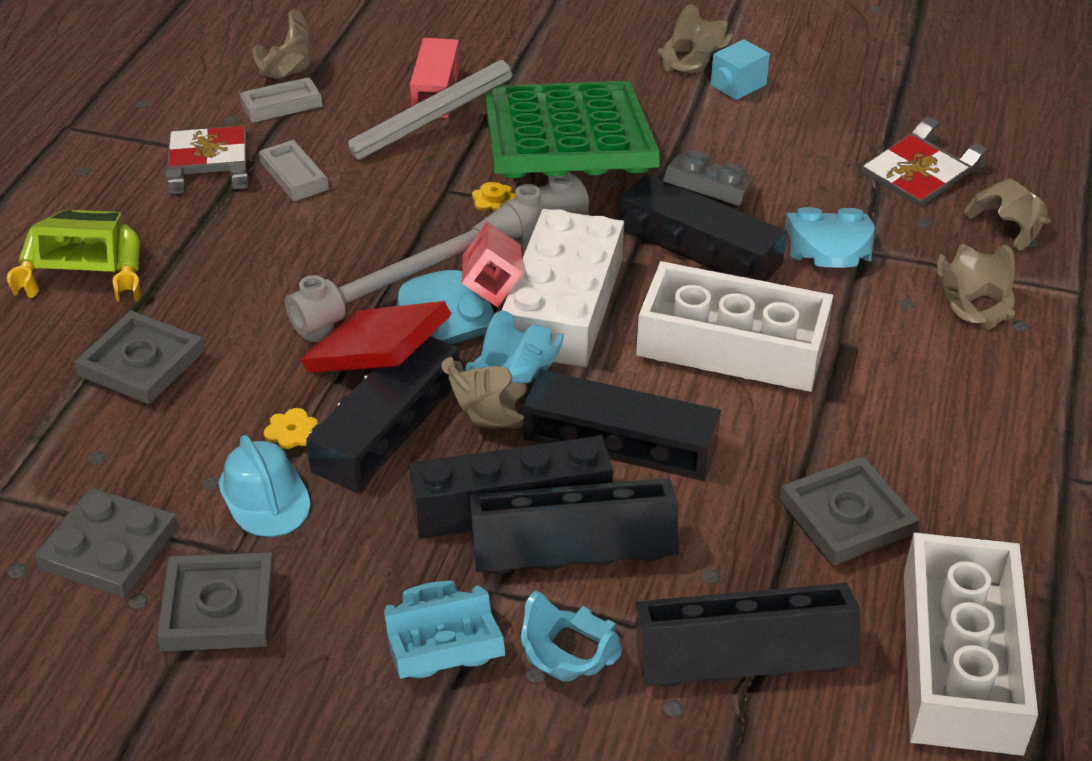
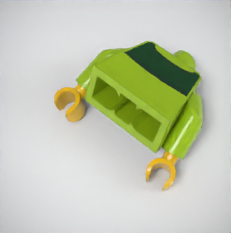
M60 211L31 226L18 259L21 266L15 267L8 272V284L14 296H17L20 288L24 286L28 297L33 298L39 292V285L33 275L34 269L49 268L113 272L118 270L120 272L112 280L117 302H120V293L125 290H133L134 300L138 302L141 298L139 279L135 272L139 270V236L127 224H122V214L119 212Z

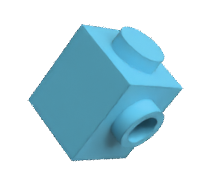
M745 39L714 53L711 86L735 100L767 84L770 53Z

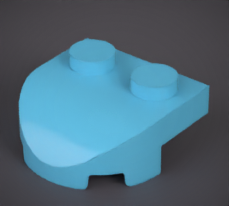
M803 207L799 208L797 213H786L785 229L791 239L790 256L793 259L814 258L816 266L833 268L855 267L858 265L859 258H864L863 260L869 262L872 260L875 226L869 216L863 214L862 210L841 208L838 210V213H822V210L818 208Z
M459 270L433 272L405 282L399 290L396 306L445 301L452 314L431 337L451 345L486 334L492 317L495 314L489 301L462 284V271Z
M453 581L426 583L405 590L403 592V603L396 608L394 605H386L384 615L390 653L400 679L406 677L425 678L432 676L438 670L460 665L479 666L485 664L491 658L505 656L503 635L491 614L489 594L478 585L472 589V593L457 591L456 584Z

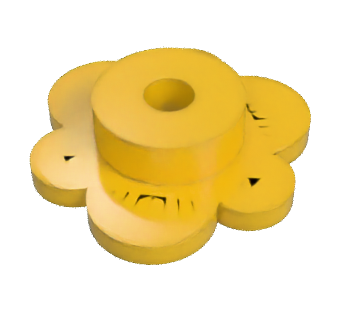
M495 182L484 183L481 185L480 190L472 192L475 208L481 211L491 209L496 211L502 203L515 198V194L512 193L510 186Z
M293 408L288 410L285 415L280 413L273 415L270 418L271 424L264 429V437L268 442L279 443V447L282 449L306 446V438L312 428L318 425V422L314 417H307L305 410Z

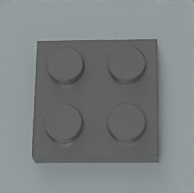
M688 150L687 154L680 153L667 166L663 179L664 182L739 206L751 191L755 176L747 174L748 169L742 165L725 162L724 166L709 162L710 156L694 150Z
M130 310L74 361L78 376L150 405L205 350L202 337Z
M864 456L781 486V502L833 566L917 533L920 520Z
M90 487L34 555L37 568L126 598L178 529L176 514Z
M272 552L169 556L157 634L160 651L268 647L274 573Z

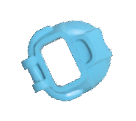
M503 310L498 311L492 317L486 331L481 356L475 359L474 363L468 362L466 370L503 366L510 370L512 382L530 383L533 378L538 377L541 369L547 371L554 362L562 347L564 334H557L555 341L551 344L550 328L535 324L531 325L526 332H520L514 326L511 313Z
M534 591L526 601L525 617L521 632L522 645L528 661L548 675L562 682H570L583 674L588 676L595 675L605 664L612 665L622 654L620 638L615 633L616 623L610 620L604 621L592 615V611L584 606L577 613L559 610L544 594L538 591ZM569 627L599 644L595 655L591 659L585 660L568 654L552 641L561 629Z

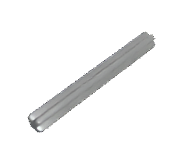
M499 60L355 136L347 142L351 155L356 160H362L511 80L512 72L509 64L504 60Z

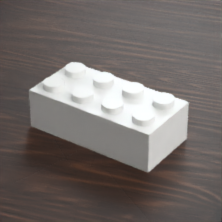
M542 209L522 259L523 274L508 293L502 310L512 314L514 326L520 332H526L531 325L535 324L541 327H548L551 329V344L555 341L557 334H564L562 347L554 362L587 368L622 262L624 221L609 219L605 216L569 213L560 209Z
M660 261L639 313L636 356L812 392L827 336L833 295Z
M913 533L904 570L910 743L1024 756L1038 718L1020 544Z

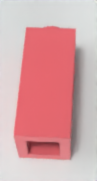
M422 39L410 82L411 107L457 83L460 71L459 40ZM449 113L440 118H448Z
M486 222L463 253L462 284L496 307H499L523 274L522 251L519 243Z

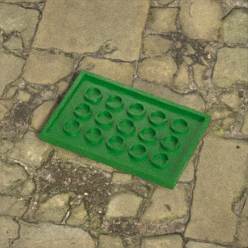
M631 81L500 85L485 93L494 174H502V176L507 178H520L529 172H543L544 175L555 177L567 174V171L583 170L586 174L601 175L607 173L608 169H624L629 173H643L648 171V168L659 167L660 151Z

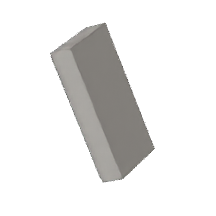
M309 77L240 93L241 105L251 123L322 107L321 94Z
M294 140L259 151L260 163L293 202L329 190L328 178Z

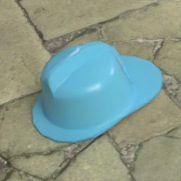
M247 435L241 436L240 446L228 455L225 462L224 471L218 482L220 492L234 520L244 531L254 536L268 538L286 535L300 527L308 517L311 505L308 491L296 469L290 463L286 453L277 444L268 441L252 442Z

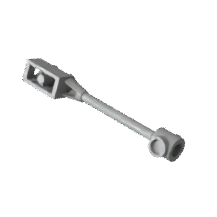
M568 171L563 176H549V184L538 188L532 184H524L517 187L514 199L502 203L499 209L475 225L471 231L338 288L330 280H324L320 276H307L299 282V291L285 297L288 317L296 331L305 340L321 342L335 329V323L345 318L346 303L465 252L486 222L519 243L524 255L542 209H560L569 213L589 214V198L586 188L578 177Z

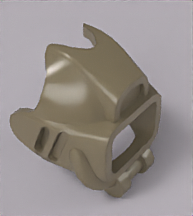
M687 5L676 22L672 38L665 44L664 48L657 50V56L663 61L662 65L666 71L675 69L687 73L703 72L707 65H712L714 53L731 45L734 34H728L726 37L727 21L717 20L712 22L704 20L700 17L699 9L696 5ZM675 52L691 53L680 61Z
M292 9L288 13L289 30L285 43L282 46L277 47L273 45L269 50L270 53L259 44L255 45L252 49L254 61L259 68L258 74L261 77L268 76L274 79H285L291 74L303 72L311 64L314 52L313 31L298 10Z
M1010 178L1004 179L976 193L964 210V215L972 219L984 209L1001 204L998 211L1002 220L1015 221L1020 225V233L1013 243V248L1019 251L1026 248L1035 239L1043 224H1048L1051 221L1044 202L1024 186Z
M961 244L951 264H948L946 261V256L941 253L939 254L937 273L944 287L949 307L959 318L969 323L981 324L986 330L996 327L998 322H1006L1015 317V310L1012 309L1015 304V295L1012 290L1015 276L1014 253L1009 246L1002 245L997 247L994 254H985L975 251L968 245ZM981 296H988L998 302V304L978 312L970 301Z
M453 357L444 359L441 365L442 370L449 375V380L462 410L469 414L475 427L511 430L524 426V415L518 414L515 408L518 400L528 390L527 383L512 382L510 370L503 366L482 367L464 371L461 362L454 361Z

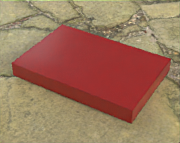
M445 301L354 311L300 360L307 372L311 373L399 366L448 320L452 313Z

